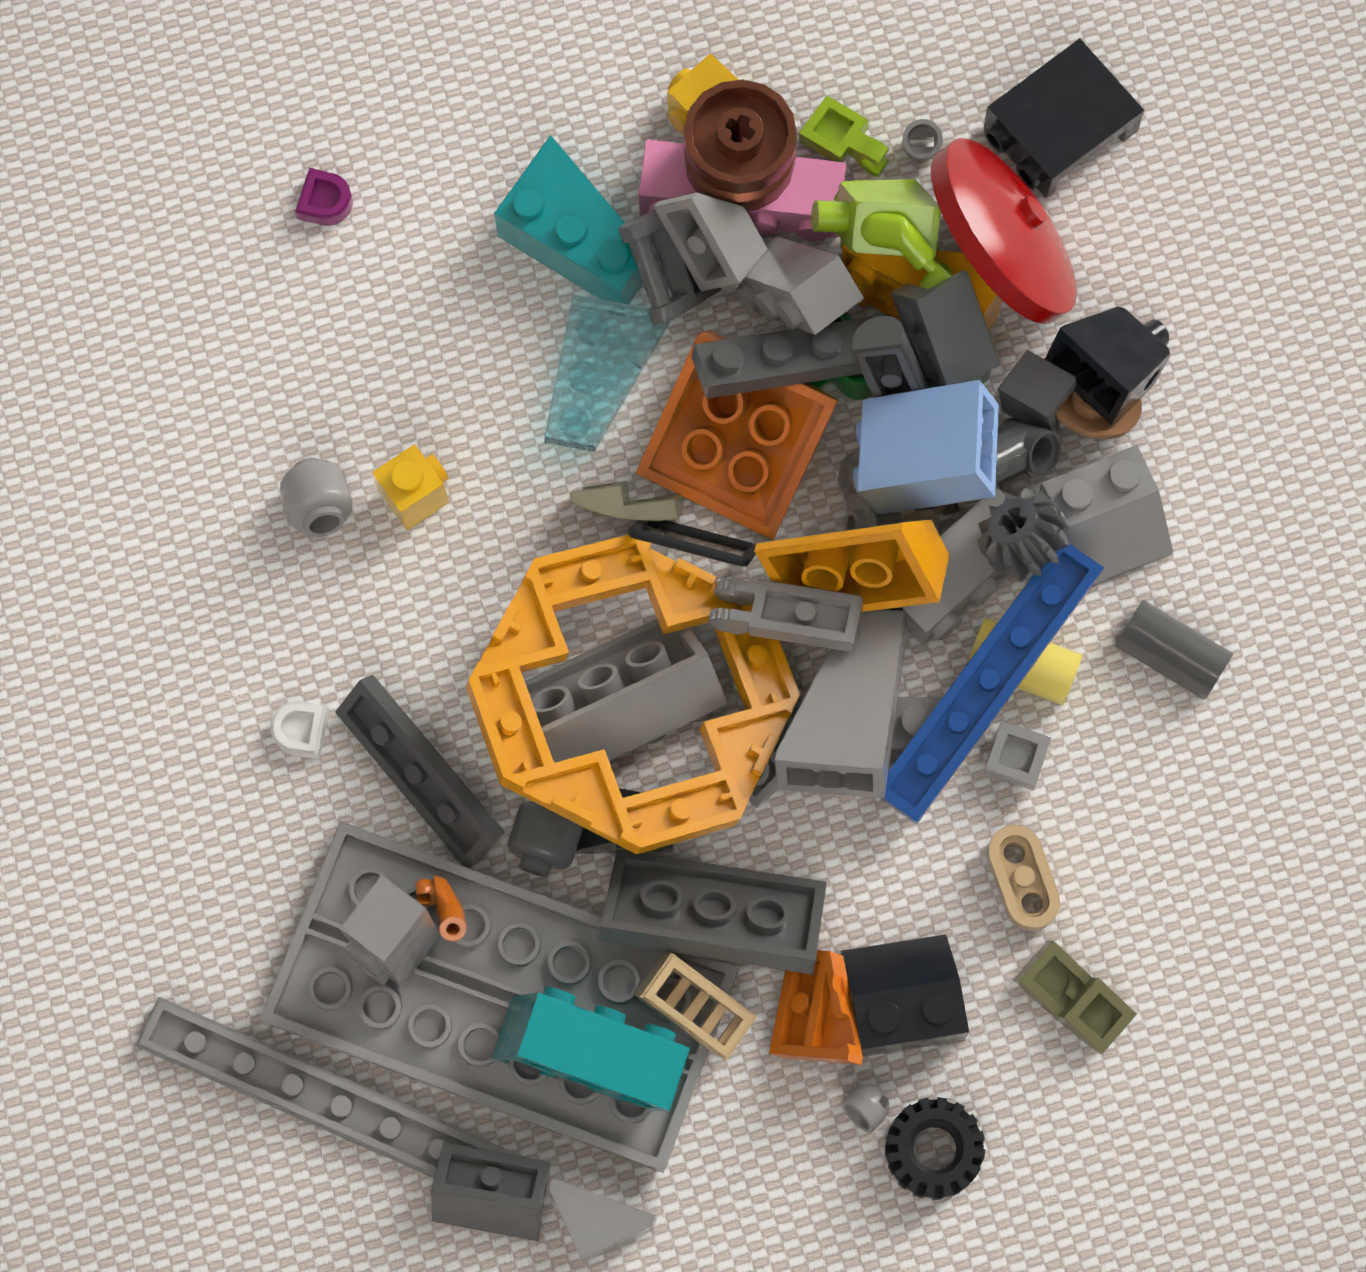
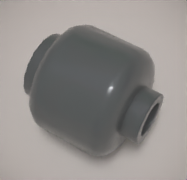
M527 801L522 803L518 809L507 847L514 856L521 859L518 868L537 876L549 877L551 869L564 870L571 866L583 827L533 801Z

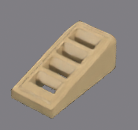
M664 952L633 994L634 997L724 1061H727L757 1018L756 1015L671 952ZM674 972L680 977L664 1000H662L656 994L671 973ZM690 985L698 989L683 1012L679 1013L674 1009ZM711 998L716 1004L698 1027L692 1021L706 1001ZM728 1010L735 1016L718 1040L710 1036V1033Z

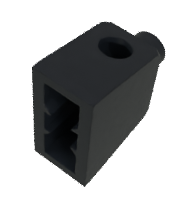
M1117 306L1060 327L1045 360L1075 376L1077 386L1074 391L1112 426L1156 383L1171 355L1169 348L1166 346L1169 342V333L1165 325L1159 320L1152 319L1142 324L1127 309Z

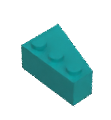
M550 135L494 212L498 237L623 313L643 285L628 243L622 242L618 227L625 224V222Z
M545 986L543 993L536 992L512 997L492 1059L504 1063L514 1060L539 1069L541 1075L557 1079V1076L589 1087L590 1091L652 1111H670L690 1047L674 1042L675 1032L645 1023L643 1030L624 1024L626 1014L605 1006L595 1005L593 1012L574 1005L576 996L553 987Z

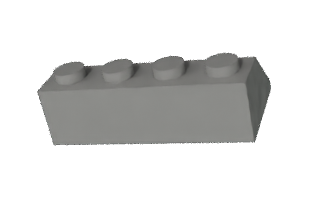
M658 619L525 681L554 763L605 749L609 763L612 764L619 756L644 744L656 743L663 739L667 733L688 723L702 721L712 715L714 711L728 705L710 657L691 629L686 628L663 635Z

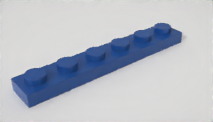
M1070 543L1069 547L1056 552L1059 564L1048 562L1043 566L1041 577L1033 574L888 771L885 798L882 800L916 825L1103 572V566Z

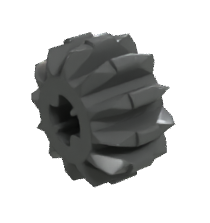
M1024 488L1017 498L1006 493L1003 504L999 507L989 506L991 517L978 523L982 536L978 539L977 543L980 546V551L989 560L988 563L996 572L1001 573L1004 577L1010 574L1011 577L1022 582L1029 572L1041 577L1043 566L1048 562L1059 564L1056 552L1069 547L1065 533L1070 527L1067 523V518L1058 509L1059 507L1051 497L1046 496L1043 492L1036 494Z

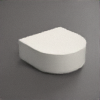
M293 701L281 706L273 715L270 725L271 735L277 746L289 755L320 760L329 708L327 705Z

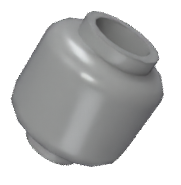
M317 458L303 459L296 463L280 482V494L288 521L295 529L308 535L322 537L337 532L342 528L352 512V497L345 474L335 463Z

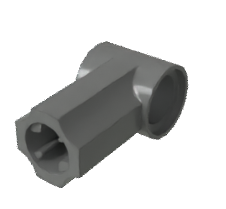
M1015 418L1003 421L998 427L996 486L1026 472L1039 476L1049 473L1057 464L1061 452V442L1057 433Z

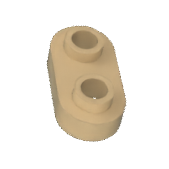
M1005 826L994 834L987 849V859L1010 921L1018 928L1026 931L1041 930L1054 920L1059 911L1060 896L1037 835L1025 826ZM1008 847H1017L1023 854V860L1019 863L1007 861L1004 856V850ZM1027 896L1037 898L1041 905L1040 911L1037 913L1026 912L1022 907V899Z

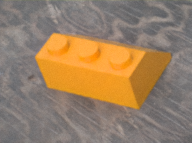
M932 520L904 522L756 543L754 550L772 582L859 595L863 597L862 612L940 602L950 556Z

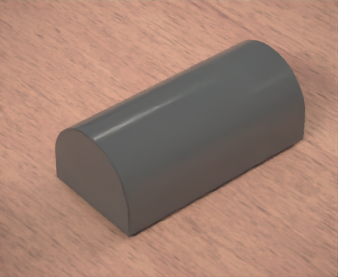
M876 316L868 319L857 328L853 336L852 352L874 398L930 388L899 320L891 316Z
M1145 600L1140 603L1115 645L1118 649L1203 700H1206L1234 654Z

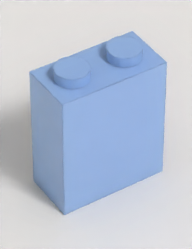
M980 380L863 399L862 420L858 421L856 425V438L860 447L859 466H856L853 471V483L856 493L868 503L877 515L995 497L999 404Z

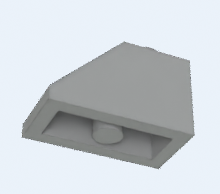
M693 193L658 201L653 207L701 291L740 284L768 250L743 206L700 193Z

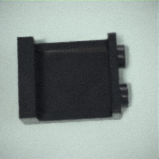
M1079 38L987 106L984 134L994 150L998 153L1005 152L1016 164V171L1023 182L1032 190L1037 188L1045 198H1048L1055 192L1057 183L1063 177L1118 137L1124 142L1138 132L1145 110Z

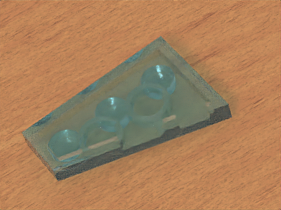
M573 294L544 443L595 452L671 320L653 325L647 311L648 308Z

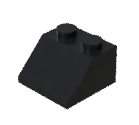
M946 934L841 951V955L844 957L863 1057L965 1041L969 1034L968 1021L959 974Z

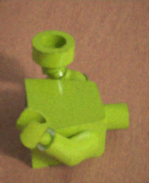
M915 179L843 181L839 184L838 192L833 201L815 200L813 202L811 211L813 231L835 232L841 239V250L846 245L850 251L855 253L904 256L916 270L924 268L928 271L919 283L920 287L930 289L953 276L948 265L934 259L936 258L941 214L938 203Z

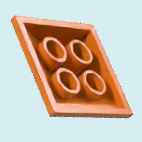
M707 330L697 334L635 474L774 540L839 400L809 382L706 399L691 357L694 344L728 339L718 333Z

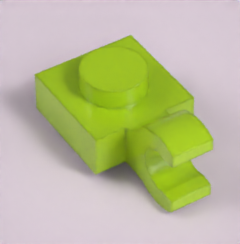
M826 95L799 132V142L830 161L844 162L848 156H851L862 169L873 176L878 177L889 163V159L885 157L889 148L879 140L865 134L868 130V119Z

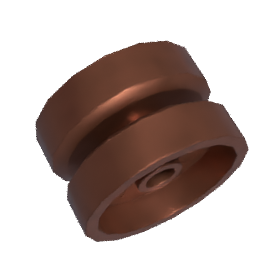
M744 79L721 82L702 92L689 108L683 128L686 174L696 193L743 206L746 211L759 210L777 200L790 184L796 156L797 131L794 114L784 98L765 84Z

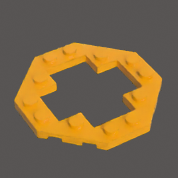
M628 534L534 558L518 591L493 633L487 648L468 679L466 690L500 785L635 854H640L737 825L774 751L785 724L800 697V692L779 640L750 636L749 632L740 635L718 631L714 628L745 708L744 711L704 721L699 729L715 772L622 798L605 749L554 763L521 673L566 661L569 651L554 612L646 588L664 635L708 623L710 612L714 608L752 611L753 604L747 606L739 605L734 602H724V600L716 597V576L681 558H678L676 562L651 549L652 543L631 538Z

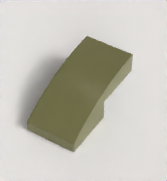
M627 481L578 487L570 492L571 503L586 510L614 518L637 521H664L679 519L683 515L680 494L630 501Z
M1047 941L1013 980L1054 1018L1099 1054H1103L1137 1015L1099 977H1091L1055 941Z

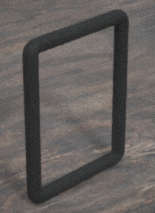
M667 520L636 521L628 530L629 536L637 540L741 567L748 566L756 555L754 552L756 544ZM646 526L742 550L745 553L740 556L647 532L643 529Z

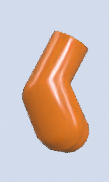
M433 875L434 879H419L415 883L417 901L426 908L436 906L441 936L447 941H458L463 938L466 933L464 909L447 879L437 875Z

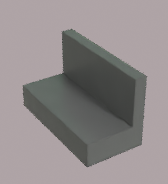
M962 270L930 289L906 283L890 292L902 326L929 386L939 387L969 382L1000 364L968 272Z
M443 1142L431 1190L432 1222L539 1241L542 1207L549 1181L551 1162Z

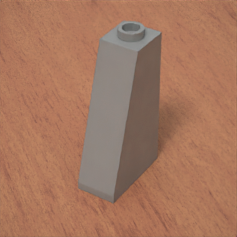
M882 609L861 612L854 651L829 650L776 751L775 766L778 790L885 798L906 645L905 611Z

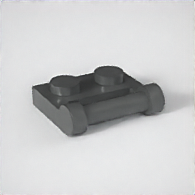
M655 209L638 219L618 227L622 242L628 243L650 301L651 307L647 311L653 325L677 318L722 290L721 287L705 291L699 289ZM649 234L652 242L654 243L657 255L663 268L667 285L672 293L673 297L671 298L668 294L657 260L648 238Z

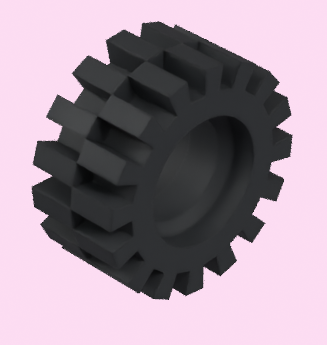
M938 1097L934 1100L924 1098L913 1105L909 1104L895 1118L886 1137L885 1158L887 1157L888 1169L891 1175L896 1177L899 1181L898 1185L904 1190L908 1189L914 1193V1196L919 1198L928 1197L932 1198V1200H941L944 1197H952L960 1193L976 1178L981 1170L982 1161L985 1158L986 1149L983 1146L985 1138L983 1130L980 1131L976 1124L978 1120L973 1114L969 1115L964 1110L965 1106L958 1102L956 1104L947 1101L948 1098ZM927 1128H940L951 1135L955 1142L956 1154L949 1166L940 1170H931L918 1162L913 1146L916 1136L921 1131Z

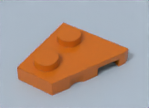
M817 950L813 975L785 970L769 1054L784 1059L851 1065L862 1064V1050L844 957L832 951Z

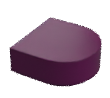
M309 167L295 210L297 219L324 226L342 222L350 214L353 206V198L348 183L337 174Z

